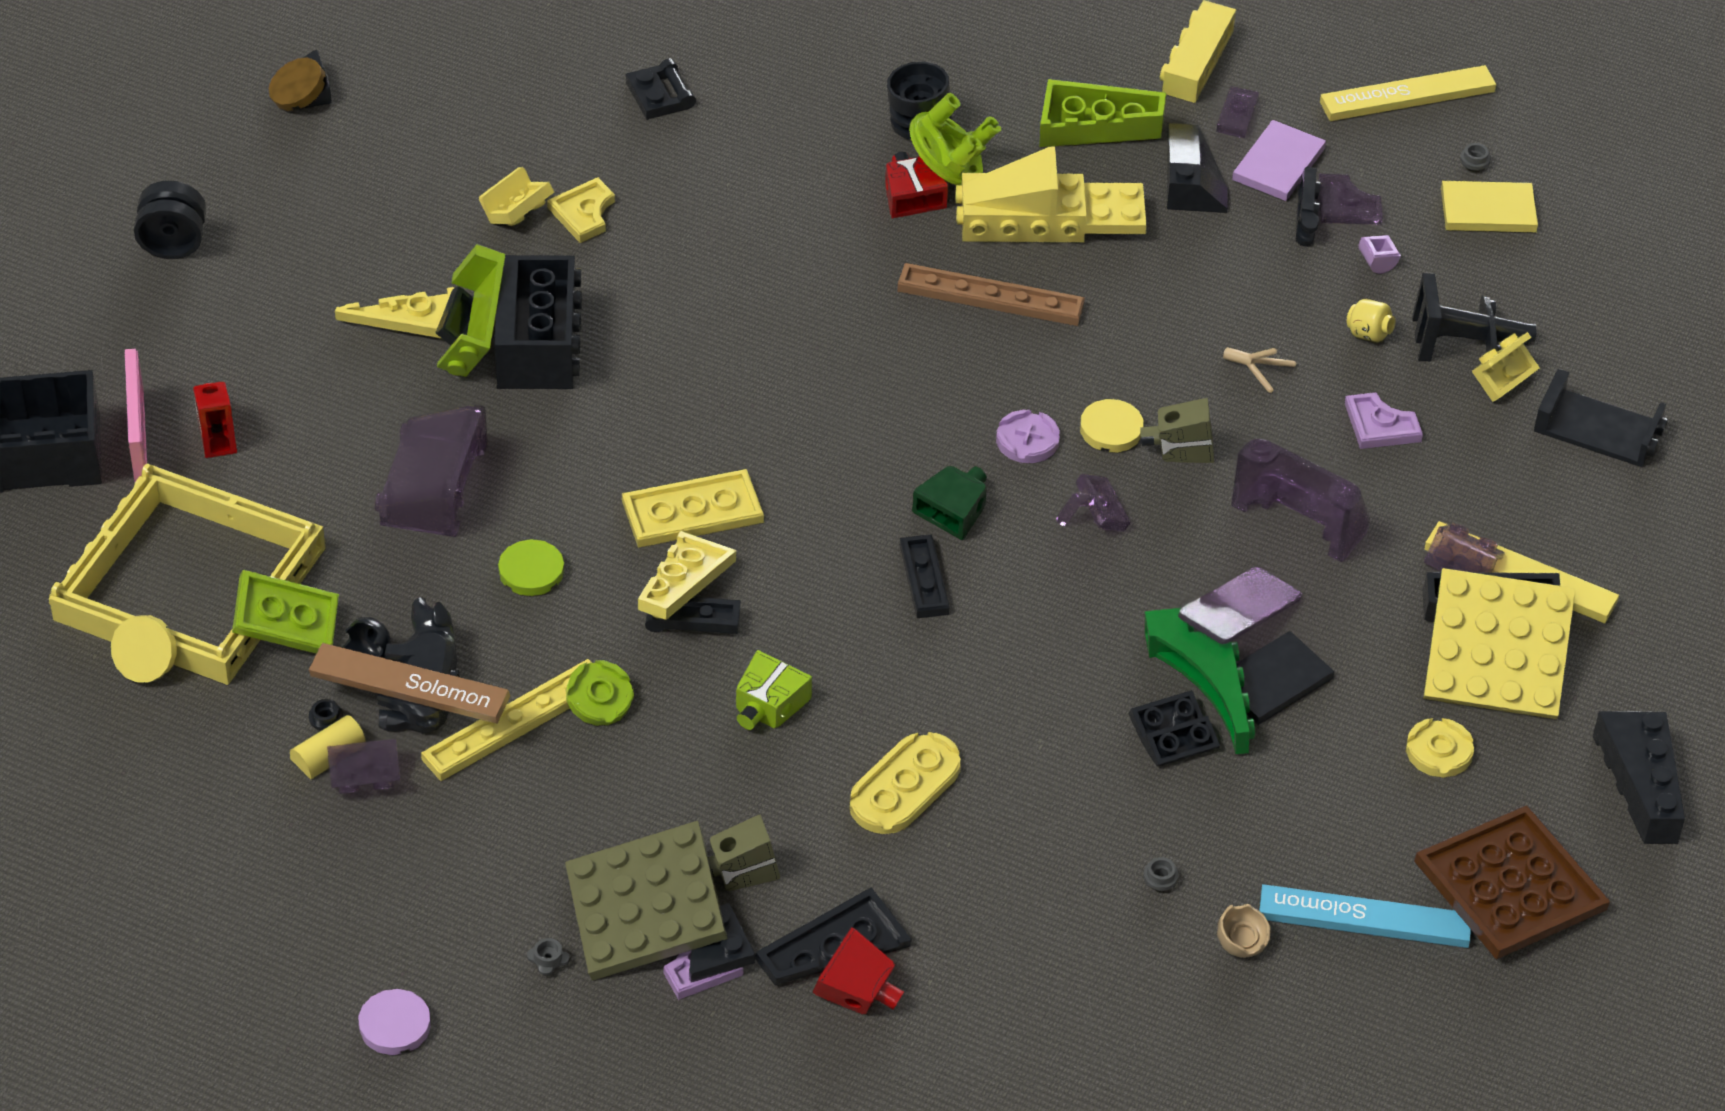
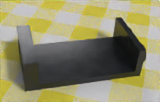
M1557 369L1539 406L1534 432L1643 467L1647 456L1653 457L1659 442L1656 436H1663L1668 423V418L1663 417L1666 404L1660 402L1654 417L1650 418L1566 390L1570 372Z

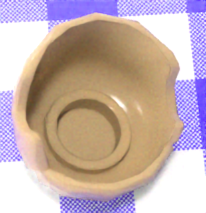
M1250 904L1242 906L1230 905L1218 921L1217 937L1222 948L1229 954L1243 958L1252 957L1262 953L1270 940V924L1264 914L1252 908Z

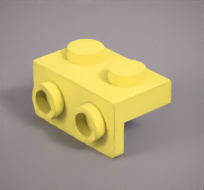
M518 167L479 196V201L491 224H508V226H513L522 222L525 219L524 215L530 210L543 206L546 203L545 199L552 195L554 191L550 182H531L525 168Z
M1528 332L1520 337H1517L1514 333L1500 342L1499 345L1502 349L1498 352L1492 349L1481 356L1479 360L1482 364L1472 370V373L1492 402L1501 398L1540 369L1523 344L1531 338Z

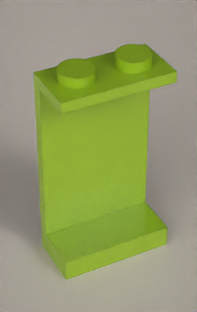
M476 244L454 271L452 284L474 291L467 335L461 334L438 361L437 368L446 370L452 375L466 377L489 351L506 254Z

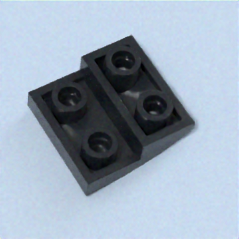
M1192 690L1131 708L1128 713L1143 746L1157 767L1220 747L1208 715L1203 717Z

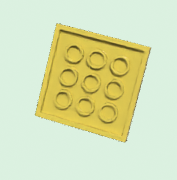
M1442 568L1423 699L1557 719L1575 588Z

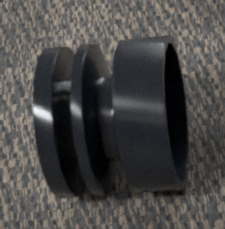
M921 61L901 65L892 71L887 79V91L890 103V121L895 133L911 140L909 129L912 119L919 113L929 112L945 95L950 93L949 76L945 69L937 64Z

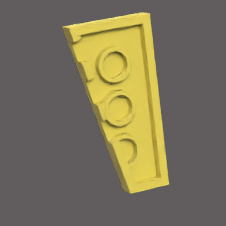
M680 531L677 536V543L671 545L668 550L667 559L659 564L657 575L651 577L639 596L638 610L651 614L655 618L667 620L736 562V550Z

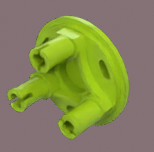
M948 93L929 112H922L916 115L910 123L909 131L912 143L926 165L944 180L954 185H962V173H983L980 154L986 149L985 145L1001 131V126H997L999 124L998 121L989 116L976 130L966 132L949 118L960 106V101L954 94Z

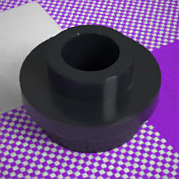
M321 699L315 702L309 711L311 726L320 731L343 718L340 706L330 699Z

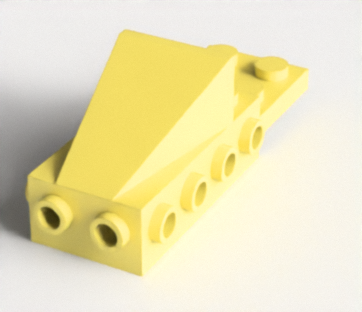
M1055 147L1045 148L988 173H962V185H956V203L961 204V206H957L956 222L957 225H962V241L1084 242L1085 234H1146L1143 183H1084L1083 174H1057Z

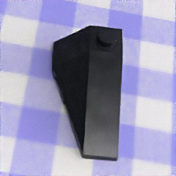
M1169 123L1167 209L1227 213L1228 188L1199 125Z

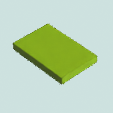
M243 570L239 578L232 633L317 654L322 643L333 645L339 594Z

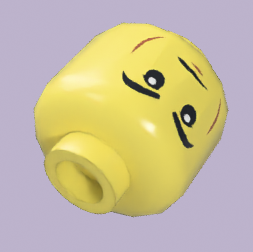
M1362 299L1349 309L1347 326L1356 338L1381 342L1395 328V317L1392 316L1391 308L1386 303Z

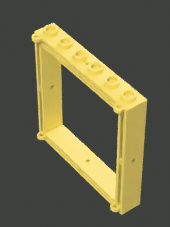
M145 464L142 469V475L136 480L132 491L127 497L122 498L116 512L103 523L100 533L93 542L91 541L87 544L84 554L77 563L70 566L65 579L61 583H54L49 597V604L51 605L54 621L111 642L114 632L123 621L134 617V615L87 598L160 502L289 548V551L270 577L301 584L325 550L323 526L153 465ZM302 564L301 569L298 571V573H297L296 576L294 577L293 575L295 574V572L298 570V568H299L300 565ZM167 628L176 640L177 655L174 662L175 666L229 685L260 641V639L251 637L248 643L244 645L249 637L232 633L231 630L218 647ZM236 655H237L236 660H235L234 663L231 665V662L233 661V659H234V658L236 657Z

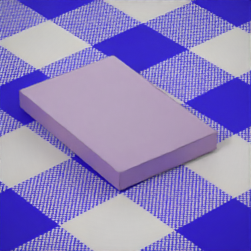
M1272 120L1234 170L1232 180L1287 201L1301 182L1304 168L1312 167L1325 149L1326 140Z

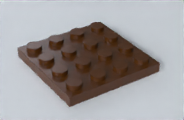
M1527 805L1416 853L1414 860L1496 960L1606 911L1610 904V900Z

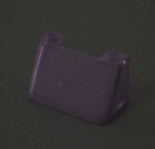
M467 405L413 416L409 418L407 423H402L400 444L383 492H378L375 499V511L379 512L381 526L457 537L460 521H457L456 510L463 506V490L474 457L484 455L488 445L486 410L484 406Z
M1265 439L1249 441L1238 453L1231 506L1245 513L1249 505L1262 504L1261 507L1267 510L1274 501H1277L1326 526L1322 538L1326 541L1329 540L1331 543L1328 556L1340 562L1344 561L1367 533L1370 515L1360 489L1352 482Z

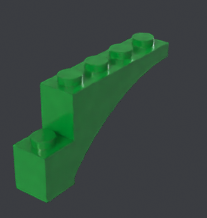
M1184 607L1145 611L1144 634L1149 658L1156 657L1196 685L1213 704L1222 718L1231 737L1235 754L1249 753V739H1255V727L1253 719H1247L1246 713L1250 712L1248 693H1242L1241 687H1244V672L1242 667L1236 666V662L1239 661V648L1237 641H1231L1229 629L1194 632L1193 621H1187Z

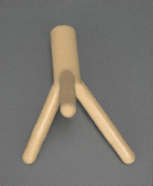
M1227 347L1223 354L1225 360L1247 365L1269 393L1273 392V388L1255 366V363L1288 367L1296 366L1295 361L1265 358L1276 354L1277 350L1275 348L1250 354Z

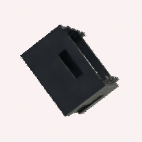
M93 370L0 377V493L11 489L102 484L100 412Z

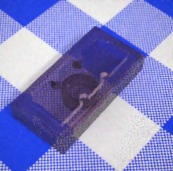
M1231 86L1217 123L1216 132L1245 138L1259 99V92Z

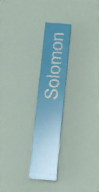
M1262 884L1259 911L1264 914L1267 921L1464 948L1469 947L1471 929L1455 910Z

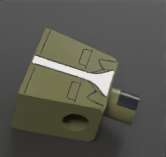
M1208 398L1161 407L1158 410V426L1140 427L1142 446L1161 445L1162 459L1165 462L1215 463Z
M761 815L752 817L709 839L714 854L708 857L713 878L721 876L726 890L733 891L780 879L771 841Z

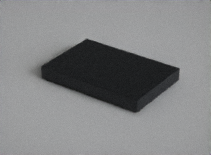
M1291 631L1236 663V666L1242 667L1244 672V687H1241L1242 693H1248L1250 712L1246 714L1257 725L1313 692L1334 677V670Z

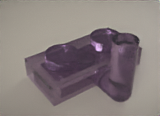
M1082 473L1075 482L1080 492H1075L1056 517V521L1060 525L1066 526L1078 508L1086 506L1089 508L1099 528L1125 532L1131 522L1108 478Z

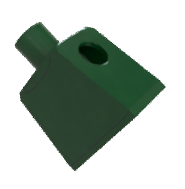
M947 466L913 491L912 513L956 538L963 540L986 505L987 486L984 482L987 480L985 472L977 466L972 467L967 473L954 466Z

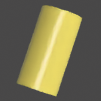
M346 715L290 750V759L310 779H313L366 746L365 736L355 719Z

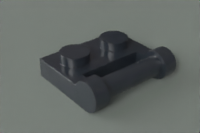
M671 58L663 60L658 66L626 73V84L646 120L690 109L696 103L693 92L687 90L678 74V66ZM668 78L677 97L671 98L661 81L662 79Z

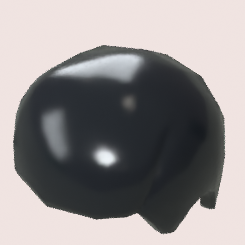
M360 617L345 630V633L349 634V639L342 648L385 658L386 646L391 644L390 633L385 625L377 619Z

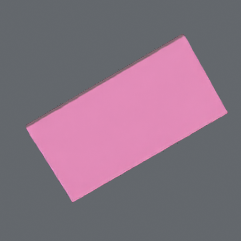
M125 349L128 442L134 482H136L138 477L142 475L144 465L147 464L144 390L138 351L136 349Z

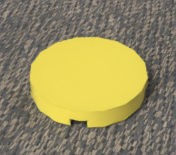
M1114 399L1096 401L1086 407L1081 415L1080 433L1084 440L1093 448L1101 450L1102 447L1109 449V452L1118 453L1129 450L1138 444L1141 439L1140 427H1143V418L1139 410L1124 401Z
M151 615L134 616L123 621L115 630L111 641V657L116 668L125 678L134 682H152L163 677L173 667L177 655L176 640L162 620Z
M1433 718L1425 719L1414 725L1409 732L1406 753L1409 761L1418 770L1430 776L1442 778L1456 776L1465 771L1472 762L1474 754L1473 738L1461 724L1453 720L1442 718V721H1433Z

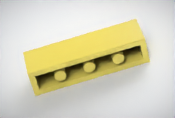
M1203 0L1198 11L1193 10L1189 20V27H1184L1182 30L1179 46L1174 45L1169 64L1165 63L1160 73V80L1163 81L1162 92L1169 96L1196 103L1234 32L1236 9Z

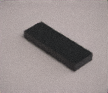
M932 534L900 538L899 546L916 618L949 615L950 607Z

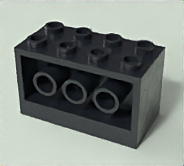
M505 255L496 311L495 360L497 389H573V376L580 375V359L574 358V354H580V335H575V332L581 331V313H576V309H582V291L576 290V287H581V268H575V256Z

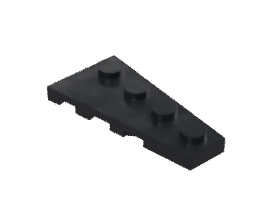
M870 887L756 952L755 960L772 983L779 985L823 972L851 927L856 929L884 954L910 947L912 939L873 888Z

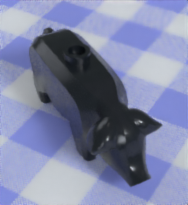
M417 598L412 603L411 610L412 627L415 633L404 643L387 644L385 659L460 677L459 670H456L457 653L451 615L441 602L435 603L434 608L426 603L425 598ZM377 693L378 705L391 709L379 710L378 725L383 730L400 731L411 729L421 733H430L439 729L447 719L449 711Z

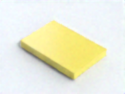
M1442 181L1441 193L1446 230L1537 232L1538 222L1532 183Z

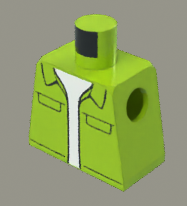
M757 650L736 689V708L740 712L737 716L738 723L747 730H752L759 721L772 728H778L812 698V676Z

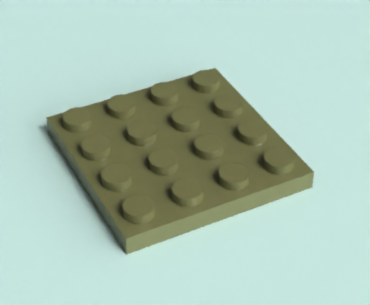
M698 821L565 862L588 974L592 981L728 939L702 829Z

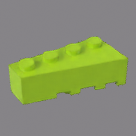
M1048 79L1040 123L1039 147L1160 139L1165 115L1166 93Z

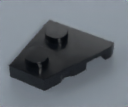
M730 903L720 906L728 939L692 949L689 966V980L691 983L755 963V953Z

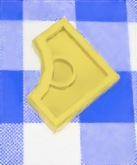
M597 177L547 200V208L576 240L582 243L606 232V224L602 219V214L608 206L615 202V194Z

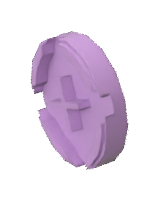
M1019 410L1011 412L1002 418L997 429L996 443L1000 451L1009 459L1020 463H1037L1045 461L1054 455L1059 447L1060 430L1056 422L1047 414L1039 412V415L1031 413V410Z
M401 989L385 990L371 996L362 1006L358 1016L359 1029L365 1044L376 1052L387 1055L401 1054L400 1051L407 1049L412 1051L418 1048L427 1039L431 1028L429 1008L424 1000L411 991Z

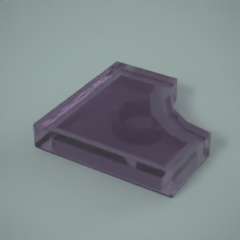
M1319 174L1318 181L1321 182L1319 192L1321 223L1382 225L1381 196L1367 194L1359 190L1351 182L1348 174Z

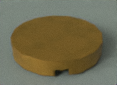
M310 58L295 59L281 67L273 76L269 85V96L278 108L286 111L293 110L291 107H305L314 101L323 90L325 72L316 60Z

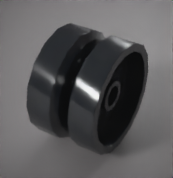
M160 181L150 184L142 191L138 201L137 216L134 224L135 240L142 249L160 258L179 259L190 256L199 248L202 241L203 224L206 216L204 198L190 185L178 181Z

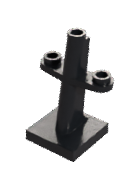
M1435 273L1422 274L1412 314V321H1418L1415 330L1416 343H1421L1418 361L1431 362L1436 339L1440 336L1486 340L1487 353L1492 349H1495L1497 352L1502 348L1497 342H1502L1515 333L1517 337H1520L1528 332L1531 338L1523 343L1528 346V342H1534L1536 339V324L1496 317L1495 300H1490L1488 296L1483 295L1480 299L1479 313L1440 305Z

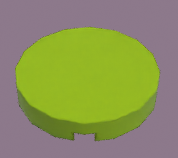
M530 539L519 541L507 547L500 556L498 570L501 582L511 587L512 592L519 595L536 596L551 591L552 586L556 583L558 585L562 581L564 561L562 554L555 546L545 541Z
M596 660L595 663L587 664L586 662L579 665L571 674L566 687V700L572 713L582 721L595 726L610 725L620 721L629 711L634 697L627 673L618 665L605 660Z

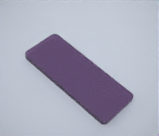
M1253 567L1182 607L1178 617L1216 642L1227 644L1299 602L1302 593L1263 568Z

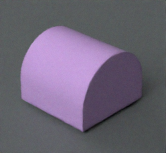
M1388 235L1361 237L1359 250L1374 273H1386L1397 265L1401 255Z

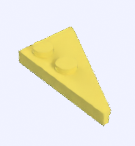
M454 287L447 288V294L428 297L426 292H419L411 296H394L379 299V305L361 308L359 302L346 304L342 307H336L335 318L339 321L441 338L436 334V330Z

